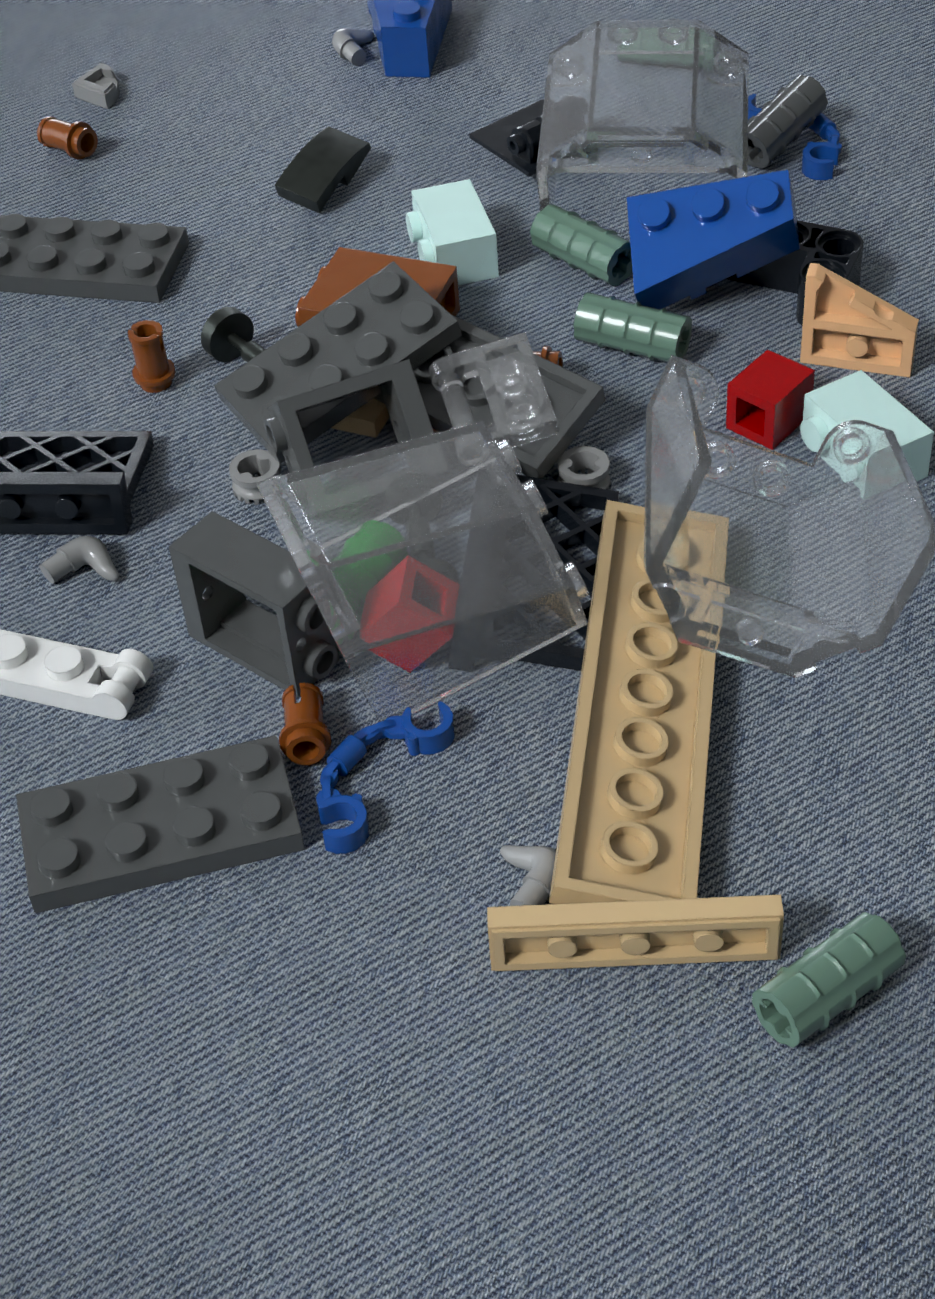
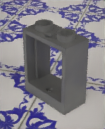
M409 359L276 401L267 408L271 417L264 420L267 438L275 453L282 452L290 473L283 477L285 490L294 509L302 508L305 519L384 493L385 488L393 480L401 476L420 474L432 477L447 471ZM380 387L407 469L324 496L296 413Z
M213 511L169 546L190 637L284 690L294 685L296 697L298 698L301 696L299 683L314 684L317 680L325 678L339 661L326 570ZM245 594L275 610L277 616L246 600Z

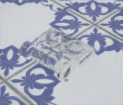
M526 332L444 356L434 361L429 367V375L433 387L442 394L454 431L455 440L453 441L452 448L459 465L464 467L477 466L481 463L482 453L493 454L559 434L557 419ZM476 376L479 378L493 420V424L480 428L476 426L463 387L466 379Z

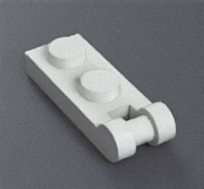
M0 629V695L108 719L121 720L126 717L135 702L133 691L135 688L143 687L153 672L151 660L142 652L134 649H124L120 654Z

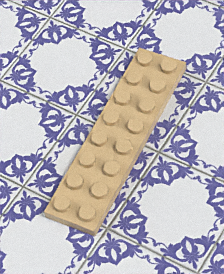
M607 500L602 519L549 898V903L551 904L697 898L726 531L725 522Z

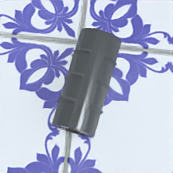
M798 75L786 87L778 90L777 95L771 101L765 103L762 110L756 116L749 118L747 124L735 135L734 144L742 160L752 167L763 169L777 156L783 154L786 147L791 142L797 140L800 133L806 127L813 125L815 118L826 109L828 100L822 85L813 77Z

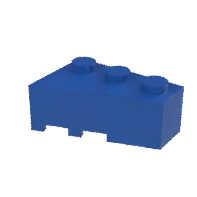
M367 0L368 11L372 17L373 30L377 37L385 76L430 78L452 12V0Z
M788 170L627 197L634 295L637 302L644 306L663 309L688 296L693 300L706 294L705 288L734 274L739 278L800 249L795 200Z

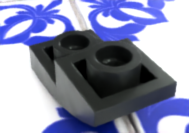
M330 126L326 127L300 150L275 184L278 196L321 213L338 184L342 183L348 186L371 149L370 143Z

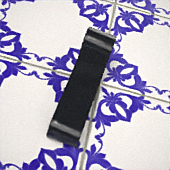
M797 220L800 249L739 278L734 274L726 278V280L798 294L796 318L799 324L803 326L805 284L810 263L820 264L860 286L864 241L855 232Z

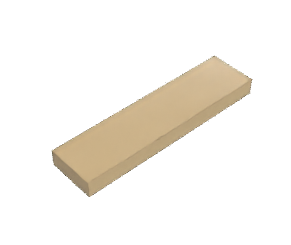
M781 894L487 907L491 971L777 960L781 957L784 921Z

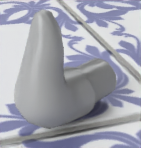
M341 28L334 33L332 45L343 59L350 61L355 66H359L364 63L367 56L365 50L359 45L370 42L374 38V33L368 30Z
M80 536L57 548L56 554L39 565L45 578L52 584L69 572H76L84 565H90L97 574L106 580L117 581L120 577L105 544L99 538L92 536Z
M502 846L500 854L506 862L517 868L529 871L522 879L523 885L511 899L510 905H543L545 901H549L556 849L546 846Z

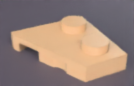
M810 263L805 284L800 363L910 377L914 363L919 319L822 265Z

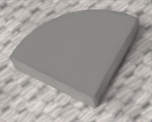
M104 63L99 64L72 83L75 98L106 109L115 104L120 94L118 81L113 69Z

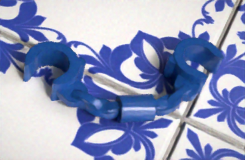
M752 94L745 99L744 122L746 124L749 118L756 116L762 110L756 108V94ZM821 113L815 118L813 125L809 128L820 138L828 142L807 143V146L803 149L802 173L810 179L829 180L833 179L834 165H838V157L841 153L842 145L839 143L840 133L836 129V124Z
M442 701L438 702L440 725L434 729L422 730L416 728L413 725L411 708L407 707L401 716H390L384 721L362 728L354 736L348 735L327 757V765L322 770L320 776L322 790L316 796L321 825H327L339 820H349L354 823L343 829L324 830L322 833L326 851L335 854H346L360 848L369 837L367 810L363 804L362 796L360 794H353L352 796L341 795L334 788L338 782L339 775L346 776L367 753V745L386 737L389 739H404L408 747V753L411 756L418 754L430 755L444 751L452 744L455 735L453 713L448 705Z

